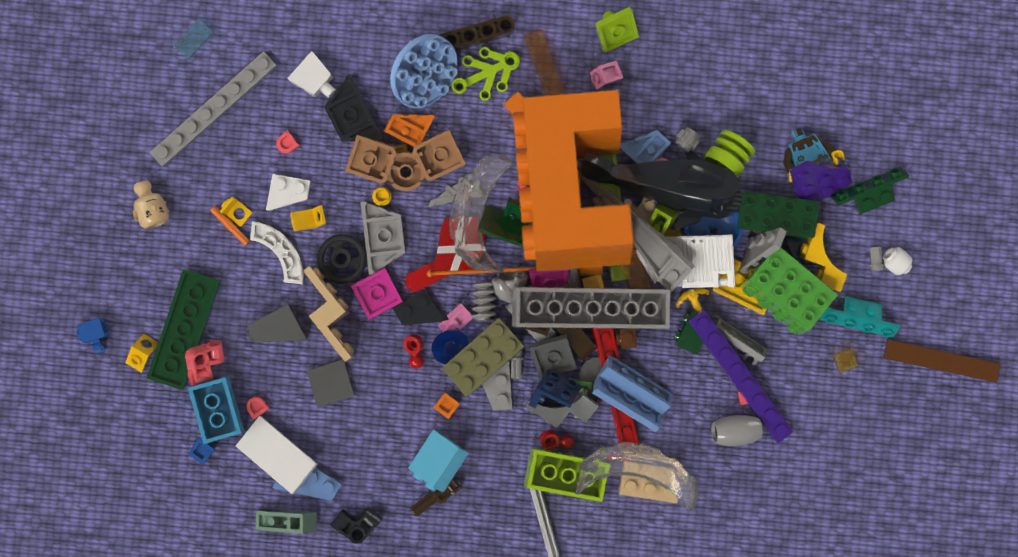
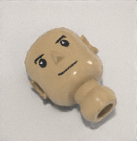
M148 180L138 182L133 187L134 192L139 197L133 204V216L135 221H139L140 226L144 229L154 228L166 223L169 220L168 212H170L166 206L167 202L163 200V197L158 193L151 192L152 185Z

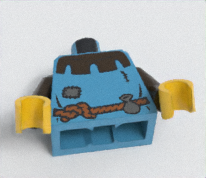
M802 127L791 131L795 142L787 146L783 165L789 174V182H792L789 170L805 161L820 164L827 163L833 158V163L837 165L838 157L843 160L845 158L841 150H837L822 137L815 134L806 137Z

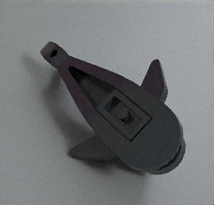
M692 150L689 153L685 152L687 160H664L618 166L602 156L587 152L584 154L581 175L585 178L599 183L615 184L653 202L683 212L675 223L674 228L676 230L697 224L703 217L721 219L731 216L737 211L742 200L741 188L735 173L728 168L717 166V163L705 161Z

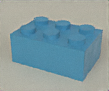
M224 377L188 388L203 444L245 432L230 377Z

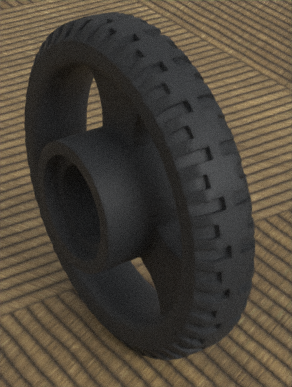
M338 234L328 238L320 246L317 254V263L319 270L326 279L334 283L346 284L355 281L362 275L367 264V254L359 240L350 235ZM344 241L352 243L358 249L360 256L353 258L348 251L344 250ZM331 245L335 249L331 257L332 264L325 266L324 255L327 248ZM340 254L347 256L346 263H338L337 258ZM350 265L356 268V271L350 276L336 277V272L339 268L346 269Z

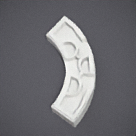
M252 221L250 240L266 245L277 255L283 268L284 282L304 285L302 262L296 248L289 239L271 226Z

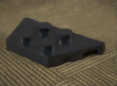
M347 75L342 85L337 88L333 97L324 106L342 142H355L357 134L373 140L383 141L384 139L351 75Z

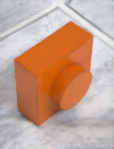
M445 392L433 408L449 419L460 403Z

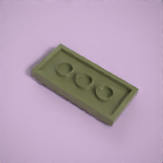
M498 318L443 366L442 369L466 397H469L525 346L504 321Z

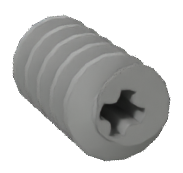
M478 282L473 285V288L478 289V291L473 292V295L478 297L472 300L474 304L478 305L472 308V311L477 312V314L472 315L473 319L496 321L491 318V316L496 315V312L491 311L492 308L496 307L491 301L497 299V297L491 295L495 293L494 288H492V282Z

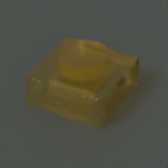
M852 348L832 355L838 373L858 367Z

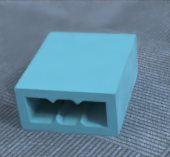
M433 429L408 469L414 473L412 475L414 478L421 482L424 480L426 482L425 486L435 492L437 489L444 492L469 453L448 437Z

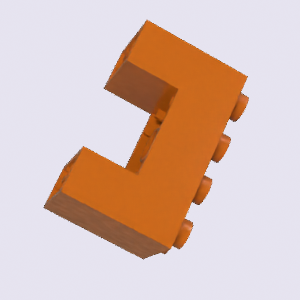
M618 90L523 98L524 112H513L516 149H521L516 150L519 186L530 185V187L519 188L522 223L533 222L531 226H522L525 261L536 260L537 272L630 264L633 249L630 204L581 208L576 157H584L585 152L596 155L619 154L622 122Z

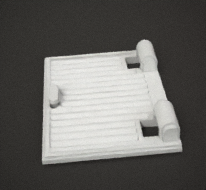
M733 235L666 237L683 251L682 254L695 265L677 287H735ZM719 274H727L728 278H719Z

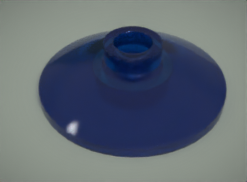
M446 330L434 339L431 348L432 354L438 362L447 364L469 344L466 335L459 330Z

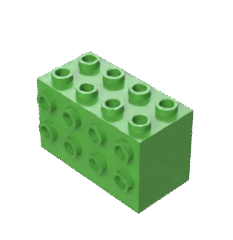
M781 247L769 257H763L740 285L747 296L754 297L760 307L765 310L768 309L773 313L772 316L777 321L784 322L790 332L798 335L810 331L837 297L833 290Z

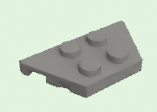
M362 201L361 210L369 275H372L405 254L402 218L400 214Z

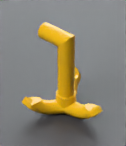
M693 288L686 291L679 297L676 307L679 308L680 304L684 303L688 298L695 312H700L702 307L698 300V294L709 295V290Z

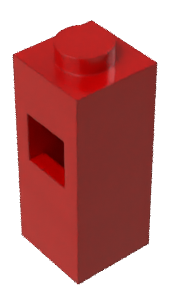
M433 261L405 275L407 280L404 283L408 291L412 290L413 293H417L451 275H431V277H428L427 271L432 269Z

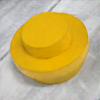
M385 187L376 188L372 194L373 201L379 206L387 205L392 198L391 192Z

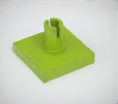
M630 7L615 14L612 11H607L603 14V19L595 23L604 53L639 38L633 11Z

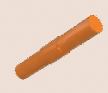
M216 206L210 210L244 246L250 242L237 226L222 214Z

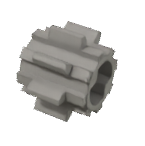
M687 127L685 130L681 129L675 141L682 150L689 153L690 150L694 151L700 142L698 140L700 136Z

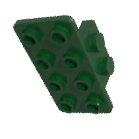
M747 191L742 193L737 223L739 229L768 232L782 228L786 230V236L808 239L815 237L819 202L798 199L792 196H776L771 193L761 194Z
M509 197L505 211L492 206H486L477 230L524 248L522 226H531L533 222L522 223L520 201Z

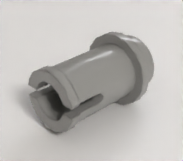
M882 247L869 248L871 259L869 268H871V271H883L885 266L882 262Z

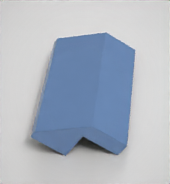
M611 355L606 359L594 381L592 391L594 395L654 432L660 428L662 414L671 407V392Z

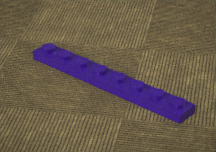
M702 309L690 318L688 323L776 443H780L793 433L790 426L706 311Z

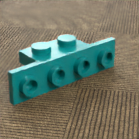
M845 296L843 299L842 311L827 308L819 318V320L829 324L842 325L846 328H854L866 333H875L894 338L900 329L898 324L881 321L883 305Z

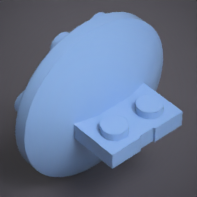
M426 34L410 40L396 57L391 70L390 84L394 96L408 107L423 108L446 95L454 77L457 75V55L454 47L448 40L436 34Z

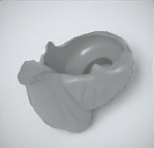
M525 271L506 272L503 275L498 273V277L492 279L495 294L501 300L512 303L513 287H525L528 275Z

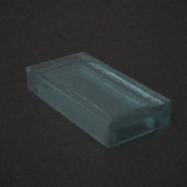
M198 19L173 47L189 61L214 32Z

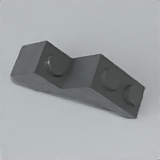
M585 388L577 395L570 408L555 400L546 398L543 403L539 402L537 407L533 408L529 406V402L534 394L533 392L525 406L532 413L541 416L547 424L557 428L569 412L576 419L586 423L599 407L601 398L594 395L588 388Z

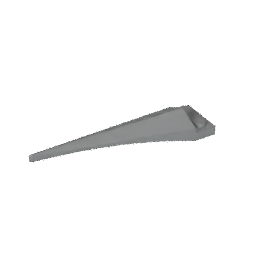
M577 168L578 175L605 206L625 205L599 183L582 176V170ZM630 209L634 246L649 266L655 278L667 290L672 292L692 271L695 265L682 254L683 251Z

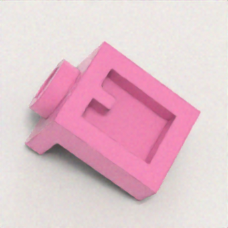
M617 61L600 65L590 72L591 81L596 89H601L605 85L624 78Z

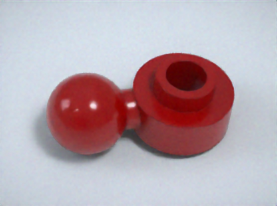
M411 334L404 339L403 346L406 352L411 354L409 365L413 369H419L424 364L423 357L419 355V352L424 347V342L419 335Z
M553 430L544 431L539 437L542 448L548 451L554 450L558 445L563 449H570L574 445V439L571 435L564 434L558 437L557 433Z

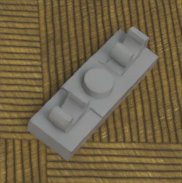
M721 318L718 319L715 325L735 349L745 352L744 360L748 356H752L754 358L752 365L764 360L767 348Z

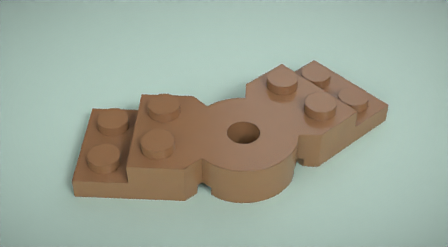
M450 129L416 144L413 152L405 151L400 153L397 152L393 145L357 134L345 172L380 184L389 180L394 188L401 191H411L419 187L424 178L433 181L466 165V162ZM409 167L411 175L404 176L401 173V168Z

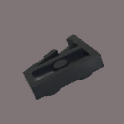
M426 289L393 308L402 325L444 321Z

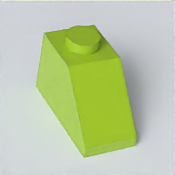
M660 204L656 207L648 224L663 236H666L680 211Z

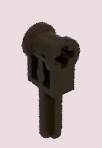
M453 477L444 492L437 489L435 492L430 490L431 492L411 506L410 510L417 517L437 501L442 504L463 488L462 484L459 485Z

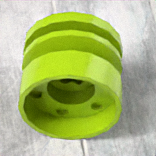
M722 130L719 137L715 140L717 146H711L703 158L707 162L717 163V166L730 169L738 178L744 170L742 163H749L750 158L756 152L753 146L741 136L729 130Z

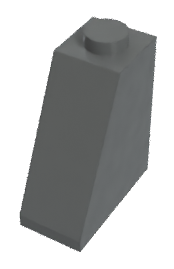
M290 304L247 325L249 330L246 332L250 340H254L255 343L308 339Z

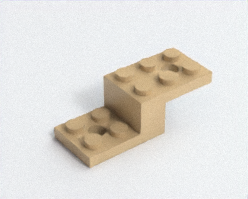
M308 266L303 272L327 301L309 317L345 362H349L355 357L352 354L355 351L349 343H344L340 339L343 336L339 330L334 327L332 328L334 324L349 313L347 310L349 306L342 298L338 299L335 293L337 291L330 283H325L323 280L325 277L319 269Z

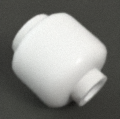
M890 248L885 252L883 256L884 266L893 274L902 275L911 270L912 256L902 248Z

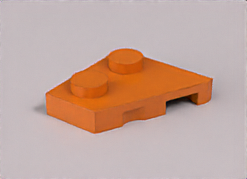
M393 114L384 132L414 147L423 141L435 116Z

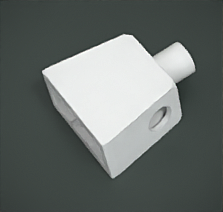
M312 51L288 77L292 84L314 97H317L322 92L330 98L336 91L329 84L333 76Z

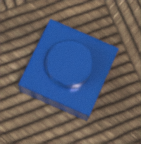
M198 438L188 454L204 465L215 451V448L209 443L203 444L202 438Z

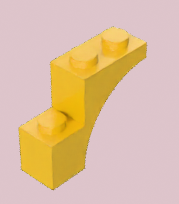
M817 223L815 237L813 239L807 238L806 242L801 245L800 258L820 264L821 266L816 270L815 276L830 289L841 292L847 274L838 270L828 259L823 246L825 225Z

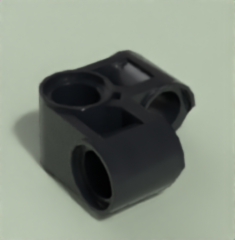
M369 506L357 519L358 521L342 509L330 525L354 544H359L367 538L371 531L373 532L383 518ZM355 529L363 532L362 539L354 538L353 531Z

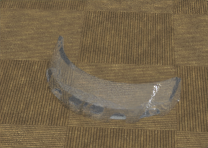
M492 155L478 161L479 164L472 172L466 174L462 179L461 183L463 185L459 193L455 194L451 205L449 230L450 237L454 240L457 255L469 267L480 271L503 273V269L496 265L488 255L482 233L477 230L492 187L499 177L513 164L512 160L504 156Z
M631 442L615 443L614 446L606 448L602 446L584 459L579 467L575 493L580 494L588 485L599 479L609 476L627 475L644 478L661 485L674 494L688 511L693 510L698 498L697 481L693 475L690 476L681 467L677 459L673 456L672 458L667 457L661 453V450L652 446L638 445Z

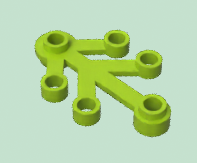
M482 47L479 51L480 57L482 59L491 58L499 61L495 65L475 60L469 55L464 56L462 59L464 67H474L483 71L465 80L462 78L455 79L452 82V90L456 94H463L466 92L467 87L486 78L479 97L482 101H488L491 98L490 91L496 73L503 70L501 81L497 83L496 89L500 93L506 92L510 73L512 70L517 69L520 64V58L515 52L509 51L505 54L491 51L488 47ZM483 50H487L489 54L487 56H483L481 52ZM467 58L472 61L469 65L464 63ZM509 58L514 60V63L511 65L507 63ZM462 84L463 89L457 90L456 85ZM500 84H505L506 88L504 90H500L498 86ZM487 92L489 94L488 98H482V93Z

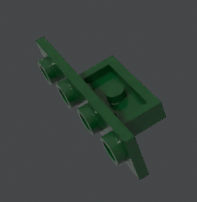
M901 167L893 168L887 173L873 176L872 179L858 182L847 189H840L831 195V199L838 206L854 200L857 212L861 215L895 201L892 184L909 178V174Z

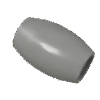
M749 415L723 417L714 421L711 426L714 443L723 446L734 447L751 444L760 440L763 433L760 419Z

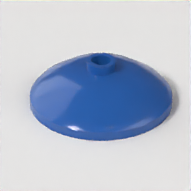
M736 211L731 216L721 219L703 217L699 223L685 227V235H712L710 233L712 230L717 231L716 235H733L734 249L742 238L743 229L737 227L739 213Z

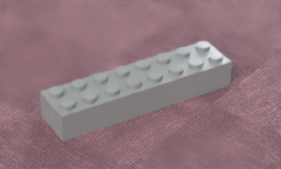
M513 287L512 326L670 329V290Z

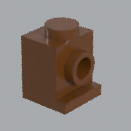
M636 328L615 330L618 349L637 347Z

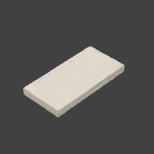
M262 416L256 419L236 445L239 450L293 495L318 465V463Z

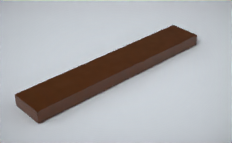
M886 340L883 355L884 359L994 383L998 381L1001 364L893 340Z

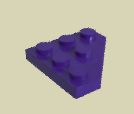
M805 161L789 170L798 199L819 202L852 183L850 170L843 165L835 167L832 164H814L812 161Z

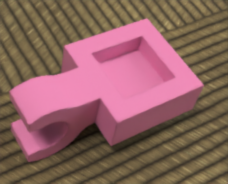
M460 303L447 315L449 320L442 321L438 327L446 336H449L455 328L461 330L473 319L472 314Z

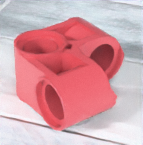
M213 340L188 349L185 359L188 379L192 386L213 380L210 366L225 361L222 341Z

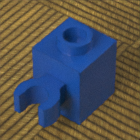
M97 318L78 324V330L76 331L78 339L82 343L92 342L95 354L105 352L101 339L110 337L105 319Z

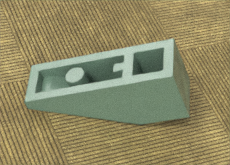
M256 511V530L298 534L316 532L317 512Z

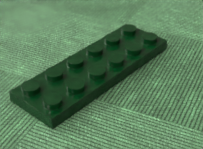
M183 269L146 379L180 390L185 389L188 381L185 354L188 349L200 345L221 281Z

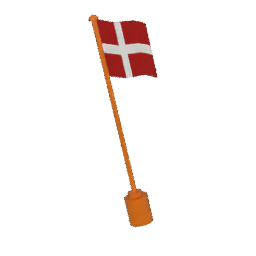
M482 217L445 218L440 230L437 255L432 269L427 271V276L529 271V269L536 267L478 269L485 240V234L477 230ZM603 267L577 269L578 276L602 275Z

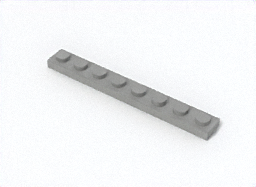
M263 51L149 153L162 167H165L270 74L277 65Z

